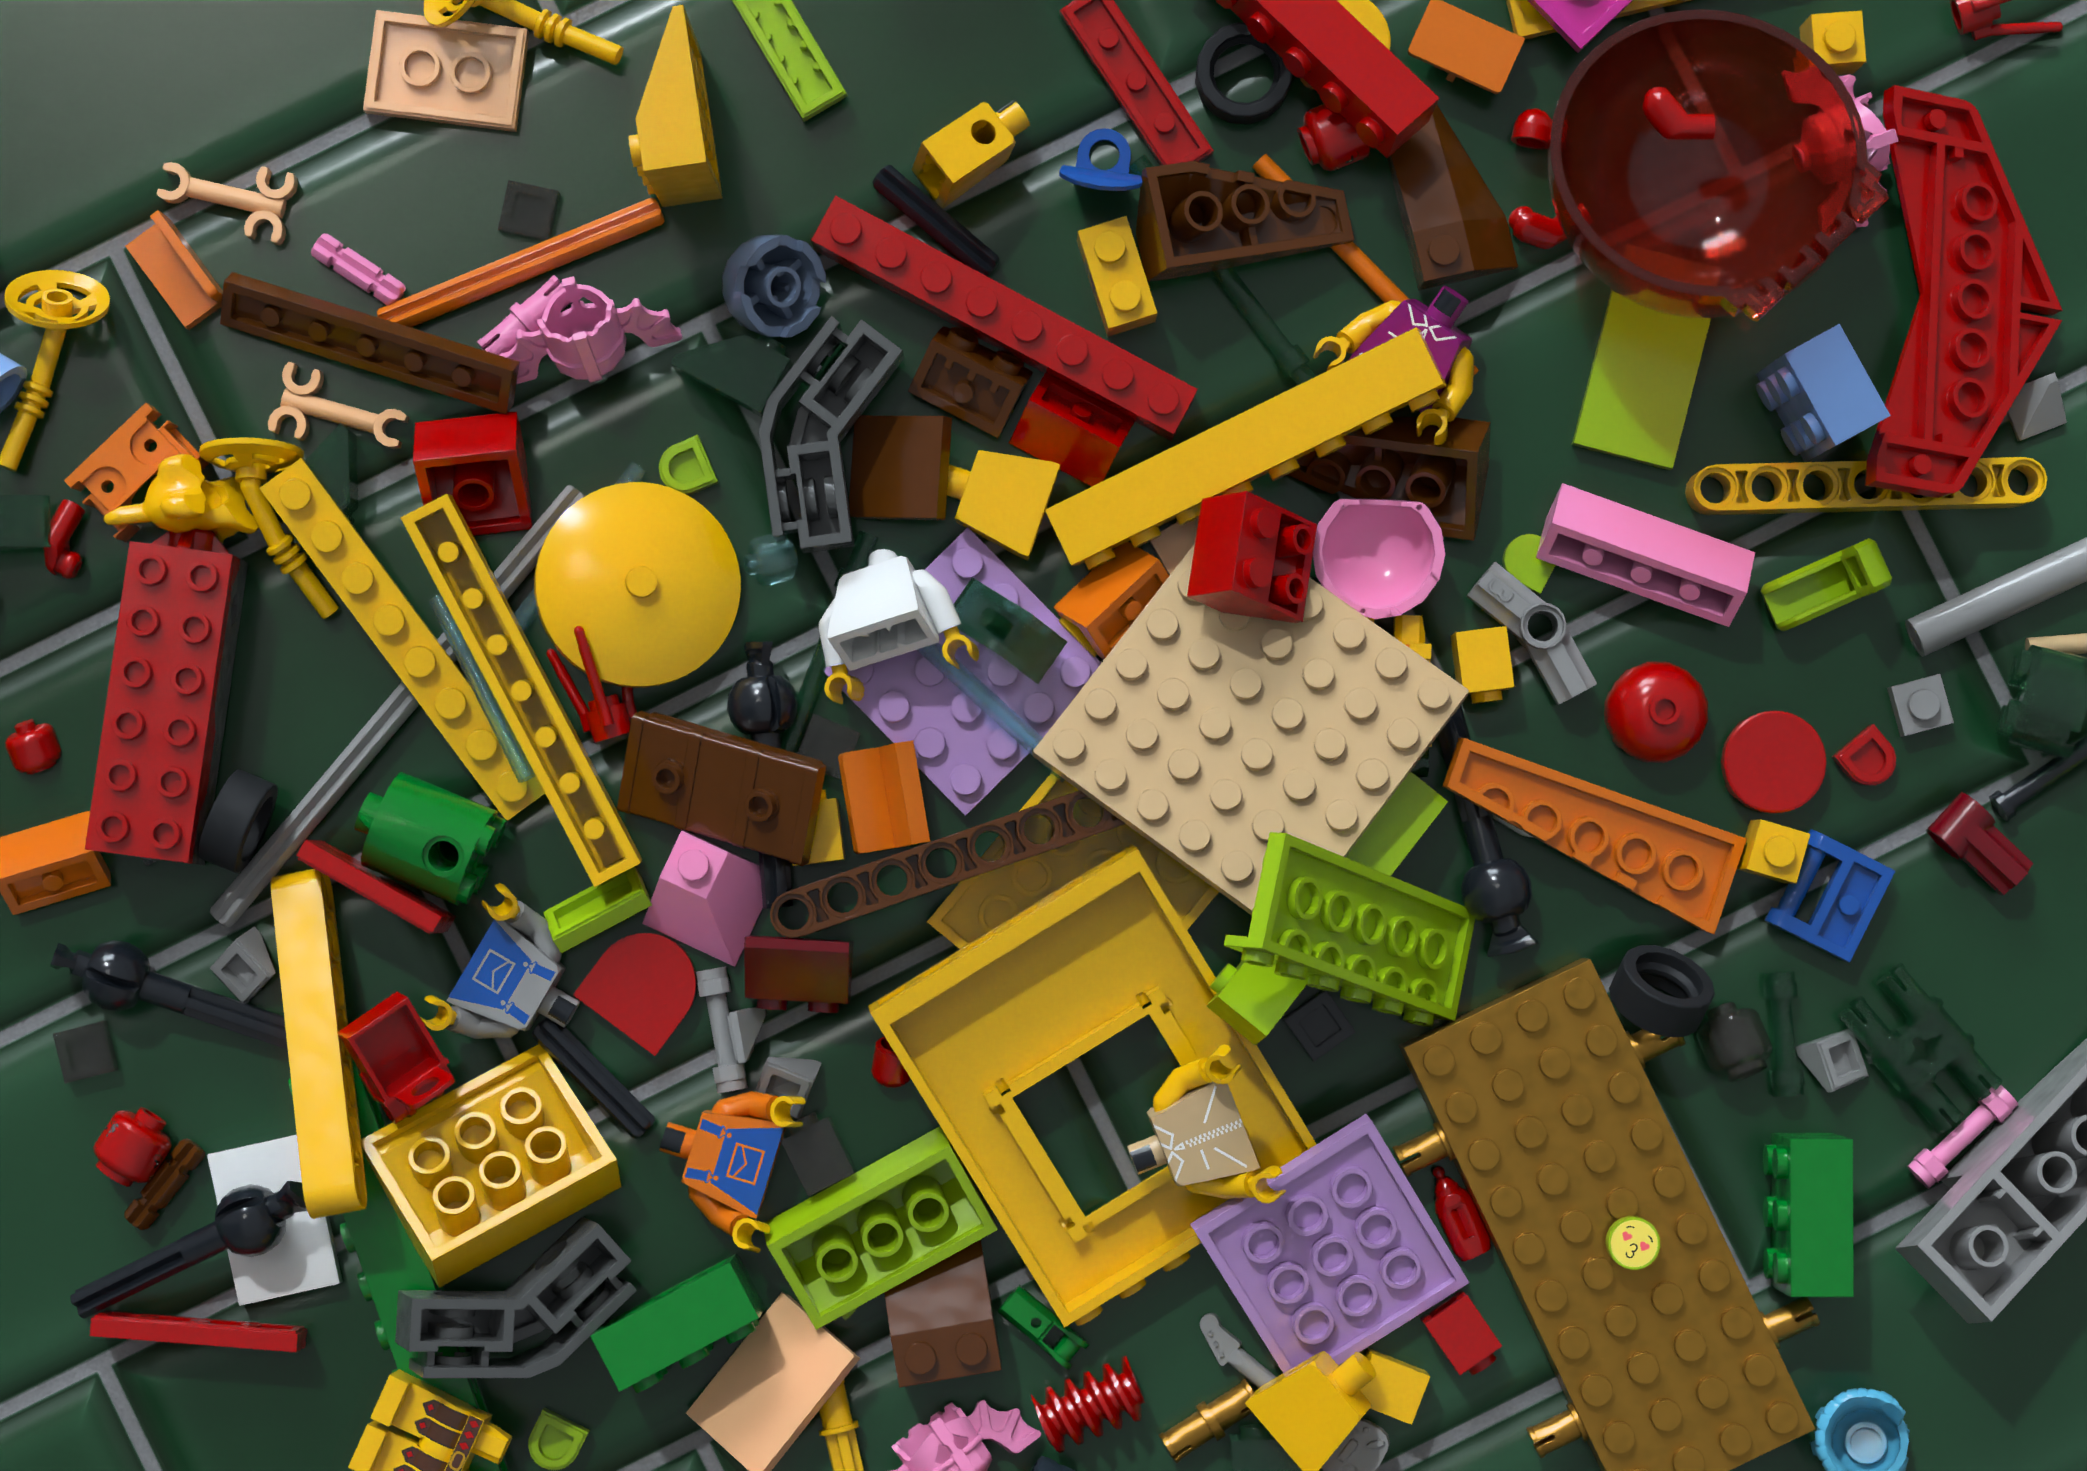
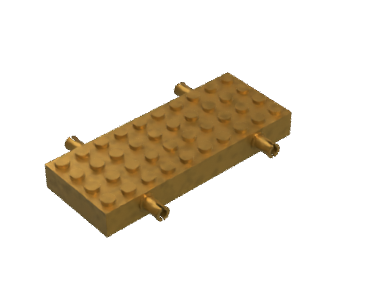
M1581 958L1457 1017L1455 1021L1444 1023L1398 1045L1435 1123L1432 1124L1433 1130L1399 1146L1392 1147L1394 1154L1401 1161L1418 1153L1417 1156L1400 1163L1406 1177L1446 1157L1450 1161L1453 1160L1567 1398L1568 1404H1566L1568 1410L1535 1426L1526 1428L1540 1458L1582 1438L1584 1442H1588L1601 1471H1730L1815 1430V1426L1778 1351L1780 1342L1813 1326L1820 1325L1817 1314H1813L1811 1311L1814 1307L1808 1297H1800V1299L1766 1315L1762 1311L1759 1312L1643 1070L1646 1067L1645 1062L1678 1046L1685 1045L1684 1037H1664L1660 1039L1661 1035L1650 1033L1644 1029L1632 1035L1628 1031L1625 1032L1591 959ZM1637 1216L1650 1222L1659 1234L1660 1250L1658 1256L1649 1266L1643 1269H1626L1615 1263L1607 1252L1605 1243L1607 1232L1610 1226L1622 1217Z

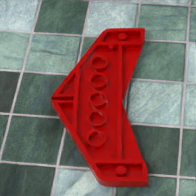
M1893 85L1884 91L1883 119L1886 131L1895 129L1898 137V142L1890 144V153L1920 297L1885 402V406L1891 416L1879 422L1868 454L1865 485L1941 498L1959 491L1964 486L2062 320L2022 313L2020 310L2051 316L2063 310L1976 107L1963 99Z

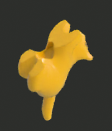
M178 454L165 458L158 465L157 476L151 482L143 503L118 507L107 513L103 518L107 525L152 522L158 528L174 533H184L194 529L212 530L222 544L224 539L235 535L239 531L252 534L259 528L254 516L246 508V499L240 488V483L235 481V477L216 481L205 480L199 460L188 454Z

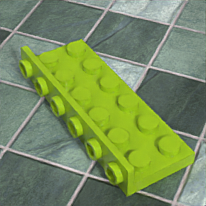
M1270 832L1263 858L1255 905L1252 910L1248 937L1226 935L1224 946L1242 952V962L1261 967H1272L1274 964L1276 965L1274 973L1277 975L1305 980L1306 977H1309L1307 985L1312 988L1330 992H1338L1341 989L1340 998L1363 1004H1370L1373 1001L1371 1009L1374 1011L1398 1016L1402 1015L1403 1012L1404 1022L1433 1027L1434 1019L1456 1020L1476 918L1467 911L1465 906L1290 834Z

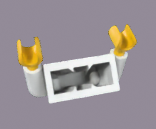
M887 549L872 552L868 558V567L844 574L839 579L835 598L819 621V633L826 667L831 666L832 675L825 682L824 691L826 696L833 702L843 704L842 688L847 683V693L850 699L858 702L861 701L864 696L863 683L860 679L848 675V670L852 671L939 643L938 634L944 633L946 638L942 647V653L947 662L960 669L959 664L955 660V652L964 645L967 646V651L971 658L977 662L980 655L979 649L971 640L960 634L957 626L962 623L947 589L926 570H915L907 557L897 556L893 551Z

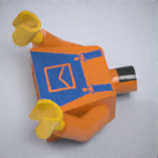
M749 1091L720 1099L713 1106L712 1110L703 1111L697 1130L668 1122L659 1151L687 1160L681 1182L688 1185L690 1200L712 1225L733 1237L734 1243L739 1248L759 1253L761 1249L755 1247L752 1243L751 1237L753 1232L757 1229L770 1233L771 1229L768 1224L750 1219L749 1217L757 1218L760 1214L786 1127L803 1126V1122H795L790 1115L793 1104H806V1100L803 1097H779Z

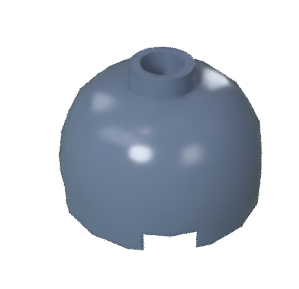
M782 234L756 236L742 243L727 260L722 274V295L729 313L741 326L766 337H793L806 330L819 315L821 307L816 306L820 296V282L826 283V274L819 255L807 242Z

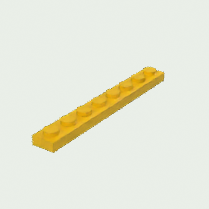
M300 458L259 488L504 819L508 821L544 795L545 792L531 765L305 460Z

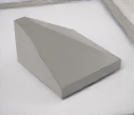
M2055 372L2024 384L2007 412L2017 441L2067 423Z
M255 926L236 938L210 967L241 1002L246 1004L251 1001L276 973L262 935Z
M752 1007L732 1011L727 1015L734 1057L738 1064L750 1060L767 1015L766 1009Z
M1853 1028L1845 1029L1795 1047L1798 1057L1827 1092L1836 1091L1869 1077Z
M768 1057L755 1092L779 1097L799 1096L807 1101L822 1063L811 1059ZM793 1104L790 1110L791 1117L799 1119L805 1104Z

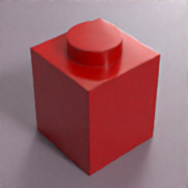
M1460 1290L1420 1318L1459 1375H1462L1467 1370L1471 1375H1475L1486 1369L1497 1359L1493 1352L1501 1348L1502 1345L1463 1290Z

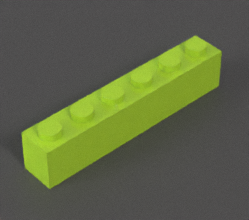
M1410 772L1346 858L1391 876L1448 801ZM1241 961L1235 968L1228 963L1210 985V988L1216 994L1207 1007L1253 1045H1256L1271 1032L1305 988L1309 977H1306L1305 980L1277 975L1274 973L1276 966L1274 964L1272 967H1261Z

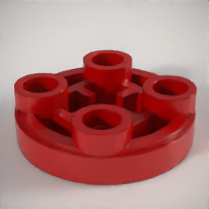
M1766 711L1754 714L1740 721L1731 731L1723 747L1721 768L1728 792L1742 804L1763 813H1783L1801 807L1819 790L1826 772V753L1818 733L1804 719L1784 711Z

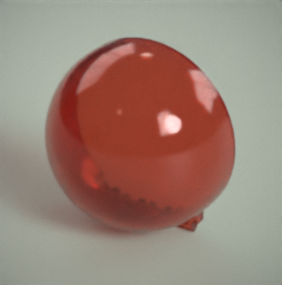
M1705 9L1681 10L1659 14L1626 26L1605 39L1581 61L1560 95L1552 120L1547 151V180L1555 214L1568 243L1595 277L1615 293L1639 306L1662 314L1684 318L1735 317L1738 314L1745 313L1751 320L1758 322L1784 296L1796 290L1828 261L1836 248L1856 230L1855 222L1859 224L1864 223L1889 199L1885 189L1878 184L1882 174L1867 161L1865 132L1856 105L1844 83L1831 66L1800 39L1772 24L1743 14ZM1653 87H1665L1687 114L1714 113V140H1667L1663 138L1644 115L1643 99L1645 94Z

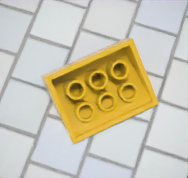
M684 5L672 7L635 118L638 134L629 135L633 167H637L638 176H642L643 185H647L648 194H656L662 207L723 198L701 49Z
M539 1044L420 1107L412 1117L407 1116L397 1124L392 1122L361 1139L362 1150L413 1246L439 1288L621 1188L616 1157L550 1055Z

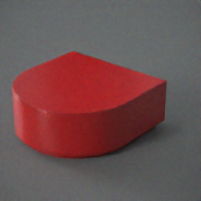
M1874 724L1867 726L1831 757L1849 779L1864 786L1877 785L1886 781L1892 775L1896 766L1894 748Z

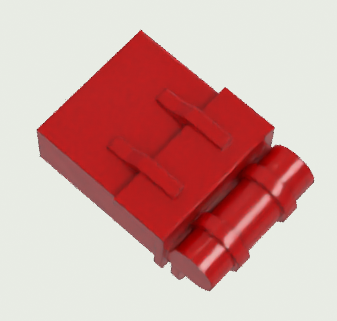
M398 991L337 1032L361 1072L359 1077L373 1100L381 1104L384 1112L394 1124L399 1123L407 1116L412 1117L415 1115L417 1109L434 1097L439 1098L442 1096L444 1090L455 1083V1079L447 1067V1064L450 1063L448 1058L444 1057L409 998Z

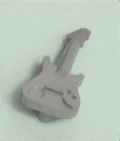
M1207 1313L1201 1318L1200 1329L1221 1366L1229 1363L1258 1388L1276 1378L1273 1373L1240 1347L1242 1342L1221 1325L1217 1314ZM1362 1418L1321 1468L1323 1471H1375L1380 1466L1389 1449V1436L1382 1427Z

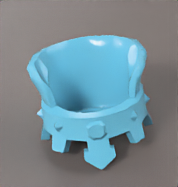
M1866 1388L1848 1389L1846 1392L1843 1391L1836 1395L1833 1400H1830L1825 1407H1821L1815 1415L1817 1419L1815 1440L1810 1442L1812 1453L1822 1461L1825 1471H1906L1909 1460L1906 1455L1910 1437V1430L1903 1421L1906 1411L1892 1395L1884 1391Z

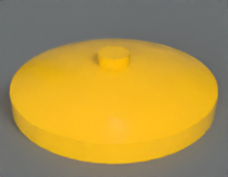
M628 482L607 486L588 494L569 507L560 516L544 540L539 552L534 577V594L538 614L545 632L557 650L572 665L586 674L574 634V628L582 626L590 645L600 680L608 684L629 688L654 687L673 682L695 671L708 661L723 644L733 626L741 593V576L737 556L727 533L717 519L703 505L688 495L667 486L646 482Z

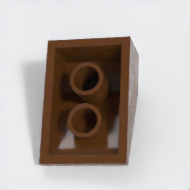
M981 1240L884 1292L899 1388L1002 1370V1360Z

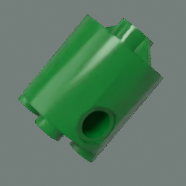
M399 772L393 779L384 797L373 792L367 795L358 813L354 828L359 832L367 834L361 855V866L459 905L461 902L468 904L473 893L478 895L489 872V866L482 864L490 848H496L500 843L506 829L507 820L498 817V811L404 772ZM449 842L455 846L458 854L451 849Z

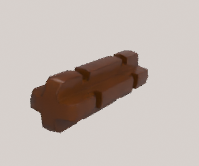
M188 1138L181 1140L170 1153L172 1159L165 1160L151 1180L141 1190L140 1194L142 1197L134 1199L126 1209L124 1217L134 1227L142 1231L148 1229L159 1216L157 1210L165 1208L189 1178L187 1172L195 1170L203 1160L205 1151L194 1141Z

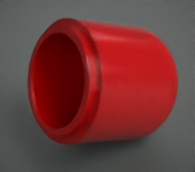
M882 1037L875 1044L871 1069L872 1076L876 1082L884 1087L898 1088L904 1086L911 1078L895 1052L891 1051L893 1049L886 1038Z

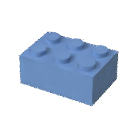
M1840 324L1788 351L1756 373L1760 383L1756 384V389L1761 401L1769 411L1774 409L1777 411L1785 426L1781 429V435L1786 446L1794 456L1800 454L1804 462L1811 460L1891 416Z

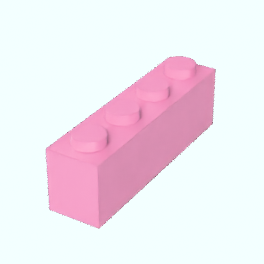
M1562 483L1546 517L1536 558L1729 627L1747 594L1755 552Z

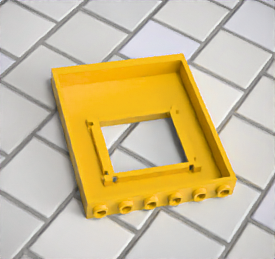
M1133 844L868 1005L870 1014L1064 1328L1073 1322L1080 1326L1091 1321L1103 1311L1101 1305L1117 1295L1121 1299L1127 1298L1142 1289L1147 1283L1145 1278L1155 1271L1163 1268L1167 1272L1187 1261L1191 1256L1188 1251L1202 1243L1190 1223L1229 1199L1191 1193L1184 1186H1177L1172 1179L1168 1166L1085 1216L1019 1110L1013 1097L1149 1014L1180 1066L1203 1057L1209 1058L1221 1045L1226 1044L1231 1048V1051L1224 1058L1220 1059V1062L1227 1068H1234L1239 1064L1242 1066L1241 1070L1228 1083V1086L1260 1166L1259 1169L1253 1172L1259 1174L1273 1165L1281 1167L1316 1145L1315 1140L1258 1046L1253 1045L1207 1007L1216 994L1210 988L1216 977L1139 850ZM1149 1002L1152 1003V1004H1150L1149 1006L1145 1007L1144 1009L1142 1008L1145 1004H1147V1003H1149ZM1007 1089H1010V1090H1011V1091L1007 1092L1006 1094L1001 1095L1005 1090H1007Z

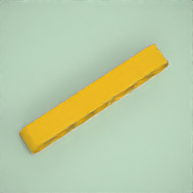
M1980 458L1971 473L1977 481V491L1973 497L1966 496L1959 490L1941 498L1928 496L1917 498L1910 493L1876 487L1873 498L1864 499L1855 491L1854 481L1859 473L1866 474L1867 461L1715 464L1703 468L1689 479L1686 484L1685 495L1690 507L1699 514L1704 515L2014 508L2039 498L2046 489L2047 475L2042 465L2033 458ZM2012 469L2022 472L2027 478L2028 489L2023 496L2017 495L2009 487L2008 476ZM1806 475H1816L1823 481L1825 494L1822 500H1812L1805 494L1803 481ZM1755 476H1764L1772 482L1775 491L1770 502L1761 501L1753 494L1752 481ZM1705 477L1715 478L1722 484L1724 494L1720 503L1709 502L1701 494L1700 486Z
M316 869L274 876L271 879V898L302 1188L306 1209L311 1219L364 1210L367 1207V1189L352 1057L337 1034L338 1031L348 1025L331 881L328 876Z

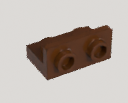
M943 326L931 340L908 392L998 438L1003 432L1022 390L1029 382L1033 372L1025 368L1023 361L1017 356L1001 350L995 352L979 344L978 338L971 332L958 327L950 329Z

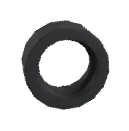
M1237 22L1220 28L1206 40L1198 56L1195 84L1200 99L1213 115L1229 123L1252 124L1267 119L1281 107L1292 83V73L1284 65L1283 59L1268 44L1257 41L1250 34L1244 22ZM1238 44L1253 45L1263 50L1270 58L1274 69L1273 83L1269 91L1259 100L1249 103L1235 102L1225 97L1217 88L1214 79V66L1219 56L1229 47Z
M236 770L222 787L206 820L199 844V857L234 873H240L254 856L269 825L277 800V785L243 770Z
M1640 945L1628 950L1609 987L1611 1001L1620 1014L1634 1025L1650 1033L1665 1037H1686L1696 1032L1715 995L1713 982L1703 968L1690 958L1672 949L1656 945ZM1651 986L1658 987L1670 993L1672 996L1665 995L1655 990Z

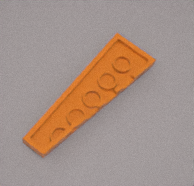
M1458 739L1443 783L1444 788L1697 929L1715 934L1747 838L1469 739Z

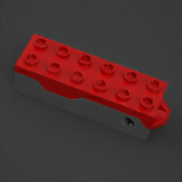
M194 529L184 533L168 531L151 544L129 542L85 850L205 866V860L199 857V844L206 820L214 804L248 563L231 554L212 530Z

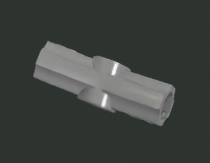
M1494 562L1466 597L1499 624L1507 626V630L1526 648L1556 705L1596 685L1597 682L1566 627V620L1560 609L1543 601L1497 562ZM1533 614H1543L1551 621L1553 630L1547 641H1538L1530 635L1528 621Z

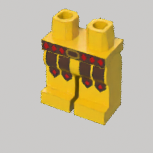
M399 1369L389 1375L370 1417L373 1421L367 1424L348 1468L354 1471H469L468 1469L475 1454L499 1464L509 1447L512 1436L497 1425L490 1423L492 1414L479 1408L476 1409L472 1405Z

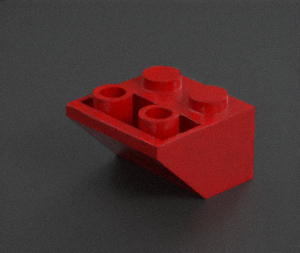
M1248 491L1202 498L1187 597L1222 613L1291 623L1303 622L1317 524Z

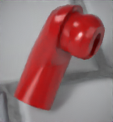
M1653 87L1645 94L1643 99L1644 115L1663 138L1667 140H1714V113L1687 114L1665 87Z
M1575 205L1554 218L1533 212L1528 206H1520L1511 212L1508 219L1513 235L1520 242L1541 249H1551L1587 227L1584 216Z
M67 499L62 500L44 530L42 537L45 567L54 576L59 573L64 578L71 579L79 572L82 566V558L79 553L70 551V538L83 518L85 510L77 503Z

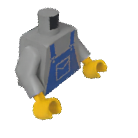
M498 883L495 887L505 896V899L498 906H490L484 900L481 902L482 906L494 920L446 1000L455 1006L450 1007L448 1003L434 995H428L424 998L425 1001L438 1006V1013L433 1019L425 1020L420 1017L424 1025L431 1030L440 1031L446 1029L475 1039L511 1038L519 1030H530L539 1014L565 1028L580 1004V1001L556 988L566 967L560 962L562 953H560L553 942L548 928V921L523 902L517 901L516 897L504 884Z

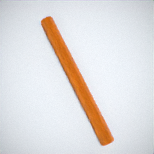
M648 198L408 296L393 304L379 308L377 310V317L407 327H414L656 228L665 222L664 215L658 201L655 198Z

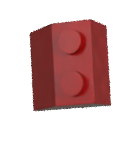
M517 411L508 412L507 414L497 413L415 422L413 464L423 506L445 494L452 495L473 535L532 528L533 519L526 453Z

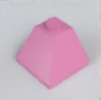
M681 830L657 882L651 899L652 906L648 907L642 924L736 967L744 950L745 937L751 935L763 909L760 865L694 834Z

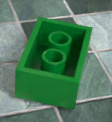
M1771 1133V1145H1764L1763 1171L1765 1175H1771V1196H1765L1763 1200L1765 1227H1771V1248H1765L1763 1253L1765 1278L1771 1279V1287L1790 1297H1854L1853 1139L1834 1133Z
M738 1253L603 1323L590 1337L618 1391L620 1392L632 1386L634 1391L639 1393L663 1380V1376L668 1373L666 1367L678 1361L682 1369L710 1355L709 1351L714 1349L712 1343L722 1337H725L728 1344H731L756 1330L755 1327L760 1324L758 1318L766 1306Z

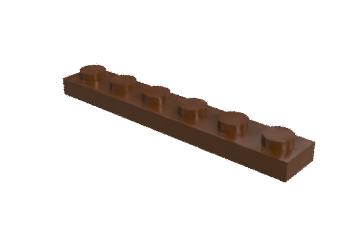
M231 272L224 280L221 325L500 413L507 414L514 405L519 361L235 272Z

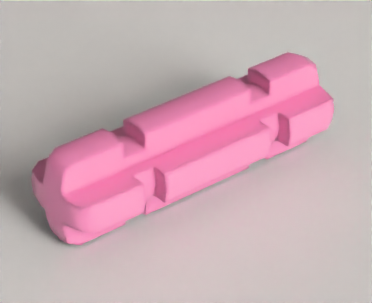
M322 234L314 244L311 255L327 267L334 266L333 270L368 294L374 292L373 296L385 305L393 304L402 298L406 287L401 281L389 273L386 276L383 275L384 271L349 247L343 249L344 245L329 234Z

